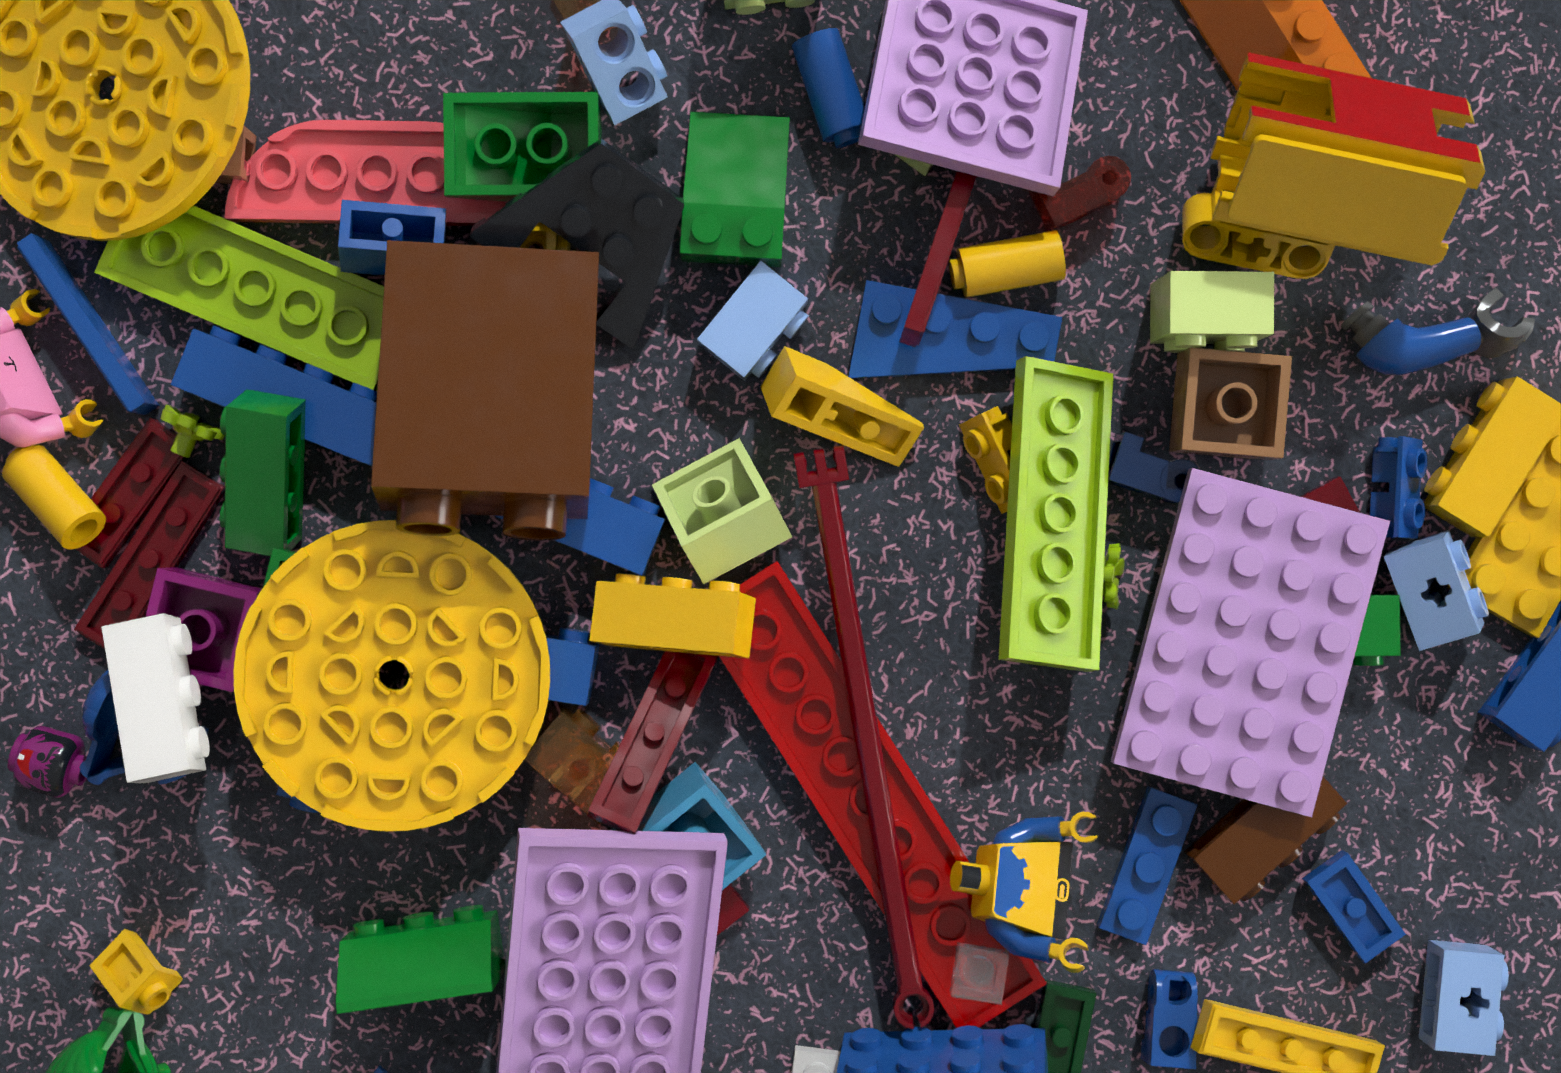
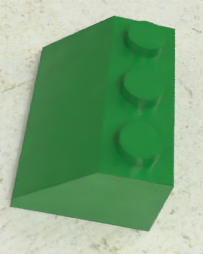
M469 905L454 909V917L434 919L433 912H421L403 917L404 924L384 926L383 919L367 920L354 924V931H350L339 942L336 990L337 1014L492 992L506 968L497 910L484 912L483 905Z

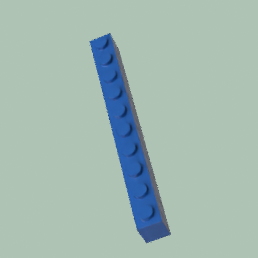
M214 325L210 334L193 328L170 385L224 407L246 389L306 399L305 440L373 466L377 391L355 382L352 383L350 391L333 385L334 374L306 363L303 372L285 365L288 355L261 344L256 353L239 346L242 339L241 336ZM590 478L588 519H567L566 536L555 541L639 575H645L667 522V519L657 516L661 506L634 495L630 503L627 504L611 497L614 487Z

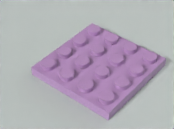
M886 0L858 145L1054 196L1061 186L1088 10L1053 0Z

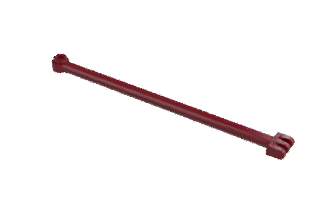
M843 445L833 447V460L836 467L827 468L824 450H813L816 470L808 472L804 453H794L799 489L812 487L898 988L893 999L894 1014L900 1024L906 1028L914 1029L912 1012L904 1009L903 1004L906 998L916 996L922 1001L920 1008L915 1011L922 1028L932 1019L934 1004L929 992L922 985L837 482L849 480Z

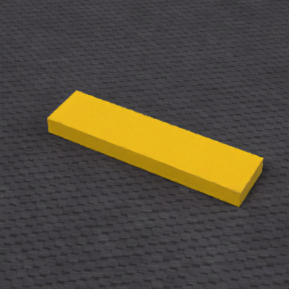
M1204 999L1190 1048L1199 1054L1281 1073H1377L1385 1045L1369 1038Z

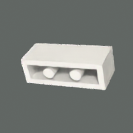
M165 613L101 626L127 783H149L205 771L204 758L209 756L210 746L205 729L198 724L195 706L200 705L201 693L196 677L190 675L187 655L192 653V640L187 626L181 624V618Z

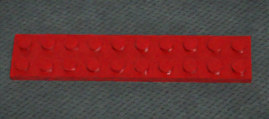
M776 561L740 584L739 592L756 598L749 659L719 657L885 915L842 661L782 567ZM877 718L920 972L956 1028L966 1025L980 1027L1047 983L1032 959L1009 953L987 933L984 921L972 917L971 905L973 894L952 890L950 875L956 861L969 862V860Z

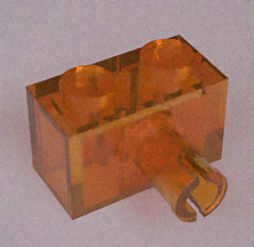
M566 708L533 744L524 760L587 814L620 742L616 741L613 746H610L597 734L601 726L591 716L581 709H578L573 714Z

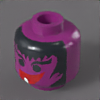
M37 726L30 730L28 734H20L15 740L8 758V770L13 772L15 783L20 788L61 798L69 793L74 785L82 786L87 779L80 771L81 763L87 758L85 756L84 742L77 735L45 726Z

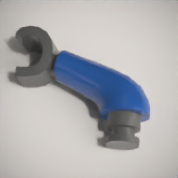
M1494 288L1477 304L1467 317L1418 328L1404 324L1399 318L1389 323L1382 314L1375 317L1370 312L1374 306L1367 301L1355 310L1341 324V327L1345 332L1352 329L1356 333L1353 340L1361 347L1356 357L1367 368L1383 375H1404L1440 365L1472 352L1486 358L1500 357L1519 347L1533 332L1535 318L1521 317L1512 327L1499 324L1491 317L1490 309L1504 295L1497 288Z

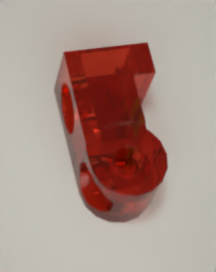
M1108 155L1094 161L1083 174L1061 183L1060 189L1054 196L1028 190L1047 232L1054 231L1107 207L1118 200L1130 186L1131 173L1123 160Z

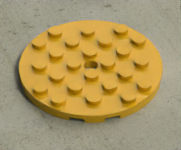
M0 0V195L26 218L34 220L55 232L84 240L112 241L137 237L152 232L187 212L208 192L226 168L236 149L248 111L250 96L249 53L242 26L230 1ZM109 76H115L114 89L111 93L113 99L101 100L99 96L101 82Z
M379 520L341 528L320 537L288 558L270 576L255 602L250 606L240 630L233 669L234 695L243 732L249 738L255 752L264 764L262 767L291 797L295 796L307 806L320 812L321 816L347 826L386 832L409 831L431 827L454 819L455 816L470 810L481 802H485L515 774V771L535 743L544 720L550 688V657L544 628L533 601L511 570L495 555L480 544L459 533L449 536L414 535L397 530L396 520ZM392 660L403 663L410 675L408 683L401 689L395 690L383 685L379 673L384 663Z

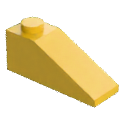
M786 346L783 347L760 386L771 417L897 467L901 465L924 429L922 422L829 364Z

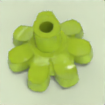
M167 404L165 409L162 410L161 420L171 424L174 430L178 432L170 450L183 457L190 458L197 440L203 441L206 439L212 441L214 438L223 440L226 435L221 433L220 427H213L202 422L198 423L200 417L193 413H181L177 408Z
M1120 543L1109 544L1108 553L1104 560V602L1107 603V607L1116 610L1119 606V579L1117 576L1123 574L1125 566L1124 558H1120Z

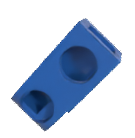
M1152 969L1149 975L1148 1010H1146L1145 1039H1142L1141 1059L1150 1066L1196 1069V1051L1190 1048L1197 1026L1198 995L1195 974L1193 972Z

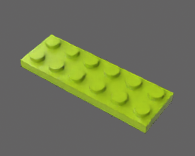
M194 205L172 222L152 232L137 237L107 242L94 273L302 362L330 372L349 382H355L377 391L384 286L353 273L341 272L340 268Z
M1028 356L1016 360L999 660L1084 672L1099 670L1113 373Z

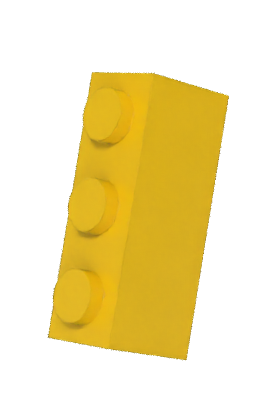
M1518 376L1499 380L1498 383L1494 381L1483 391L1477 402V407L1481 409L1472 425L1466 424L1457 433L1451 444V449L1455 453L1445 468L1443 466L1439 467L1425 485L1424 491L1429 494L1424 501L1425 508L1471 537H1489L1561 422V403Z
M616 574L615 582H596L589 639L591 642L613 647L747 659L750 657L756 598L739 592L740 584L710 581L709 589L692 588V580L662 577L661 586L646 585V577L632 574Z

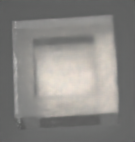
M957 942L950 986L951 997L1002 1005L1009 952L1004 949Z

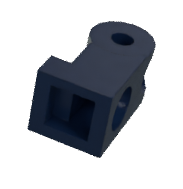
M1127 432L1116 433L1109 456L1108 483L1163 502L1179 503L1188 469L1195 468L1200 470V468L1190 460L1177 459L1167 461L1140 452L1144 438Z

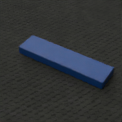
M31 233L17 242L18 250L127 412L146 415L160 406L50 241Z

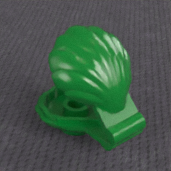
M115 1006L109 1007L104 1011L103 1021L97 1030H93L71 1042L56 1056L46 1073H102L107 1051L122 1030L124 1048L118 1073H172L165 1062L156 1063L152 1052L144 1043L142 1028L145 1020L143 1015Z

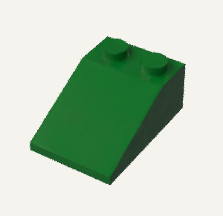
M598 92L443 93L444 196L449 198L508 202L518 194H524L539 184L553 170L602 138L601 102Z
M690 112L683 194L685 205L682 211L680 255L683 262L757 266L762 261L769 267H781L790 117Z

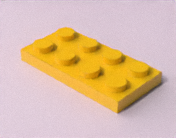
M1561 422L1489 537L1475 538L1467 552L1471 568L1464 570L1471 589L1479 587L1482 591L1488 612L1534 638L1540 637L1561 601Z

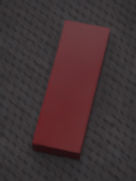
M149 418L91 497V500L106 516V523L96 538L76 550L101 568L109 566L156 502L181 461H186L187 459L170 450L177 434L155 418Z

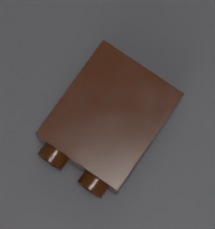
M387 240L371 487L381 511H397V530L422 536H449L460 532L461 514L503 516L504 535L523 540L544 541L564 538L566 536L567 519H588L599 252Z

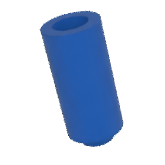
M823 29L798 39L791 47L823 142H834L836 148L847 147L859 142L865 106L839 29Z

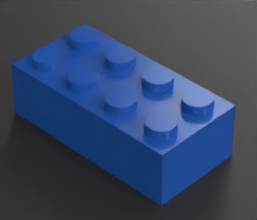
M1024 1024L1011 1025L1005 1029H981L977 1026L966 1025L954 1030H930L925 1027H914V1029L908 1028L904 1031L880 1032L874 1028H861L854 1032L844 1033L836 1073H1048L1045 1028H1032Z

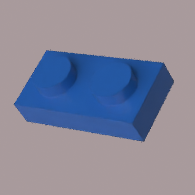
M1341 850L1302 878L1362 962L1367 963L1406 935L1347 852Z

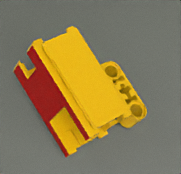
M1247 52L1239 74V81L1241 83L1224 127V137L1217 136L1210 154V159L1218 160V177L1212 193L1193 195L1185 202L1182 209V243L1185 250L1197 258L1263 272H1274L1277 275L1296 279H1308L1320 274L1327 266L1335 245L1431 266L1443 261L1449 248L1448 244L1441 242L1467 188L1477 190L1486 172L1482 154L1477 144L1437 136L1441 124L1464 128L1466 123L1475 124L1472 109L1467 98Z

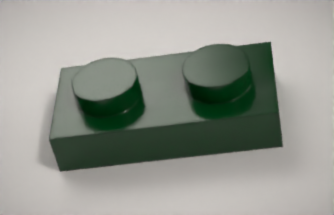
M1045 979L1047 984L1043 986L1035 1028H1045L1048 1073H1081L1097 993L1092 988Z

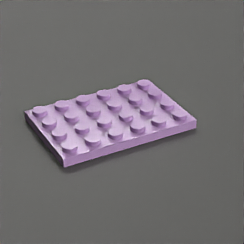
M1195 468L1188 469L1110 762L1312 817L1390 521Z
M518 828L496 1073H701L728 844L724 833L636 831L634 834L622 830Z

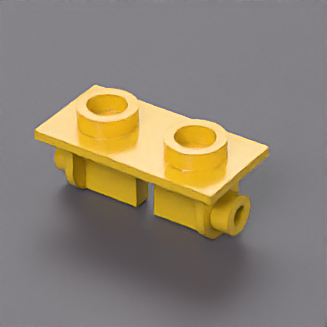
M996 406L959 424L964 435V446L969 455L976 460L984 476L986 492L990 499L997 504L1001 514L1007 512L1010 456L1007 451L1011 449L1012 424L1008 414L1002 415L999 407Z

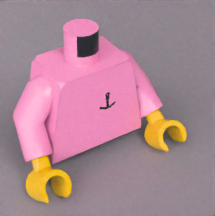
M37 289L27 290L12 302L9 310L6 311L4 308H0V438L16 447H29L65 437V432L68 431L76 437L87 438L104 421L89 422L82 417V415L93 411L97 406L95 401L88 399L80 401L68 416L60 418L63 413L22 330L15 329L14 327L16 323L24 326L34 325L49 313L50 308L40 313L33 312L28 308L26 301L40 293Z

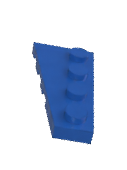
M866 280L848 377L851 379L1015 370L1016 360L1025 356L1054 362L1063 317L937 293L921 342L915 348L900 343L899 340L916 289Z

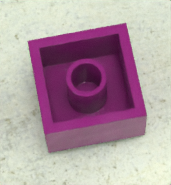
M177 567L157 568L146 617L165 613L181 618V624L187 626L192 640V653L187 655L190 675L196 677L198 684L234 692L233 669L240 630L250 606L255 602L263 588Z

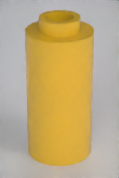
M1057 230L957 248V259L949 260V272L953 289L962 288L965 298L1065 280L1066 277L1064 250Z
M44 446L19 447L8 455L2 470L3 479L63 548L69 550L80 548L99 535L105 526L106 516Z

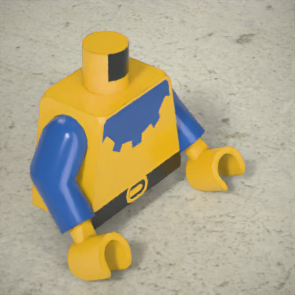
M1084 811L1074 815L1071 821H1065L1062 816L1025 818L997 832L993 839V844L979 846L976 863L956 861L950 875V885L953 891L973 894L971 905L972 917L984 921L987 933L1009 953L1046 963H1051L1053 959L1060 960L1062 966L1071 973H1079L1085 967L1077 963H1069L1065 959L1066 952L1073 947L1089 951L1087 944L1081 939L1069 938L1065 940L1073 843L1063 841H1065L1066 836H1073L1082 843H1091L1098 838L1097 835L1081 837L1077 833L1076 826L1078 821L1083 818H1097L1092 813ZM1056 940H1065L1061 945L1056 944Z

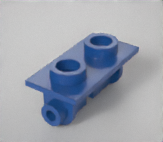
M1398 436V438L1379 437L1378 447H1373L1372 482L1389 483V492H1371L1370 516L1390 521L1386 535L1388 538L1418 539V528H1421L1424 523L1425 506L1420 498L1421 478L1425 476L1427 470V454L1422 448L1423 440L1405 436Z

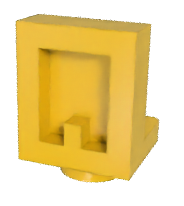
M124 929L89 965L120 1008L146 1015L163 1006L169 1000L171 992L183 980L176 970L163 967L140 936L128 929Z

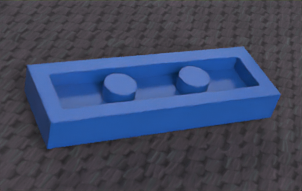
M1147 786L1097 922V926L1100 929L1147 945L1196 811V803Z

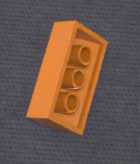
M1179 0L1237 91L1241 83L1239 81V74L1247 52L1371 78L1322 0Z

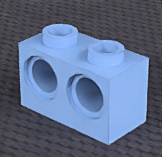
M601 0L560 22L594 92H598L602 109L614 126L668 98L660 81L667 77V73L655 50L652 49L647 52L640 36L646 34L647 30L634 5L626 8L620 0ZM618 27V33L611 42L598 44L599 37L605 29ZM632 71H639L638 77L632 85L619 87L624 75Z

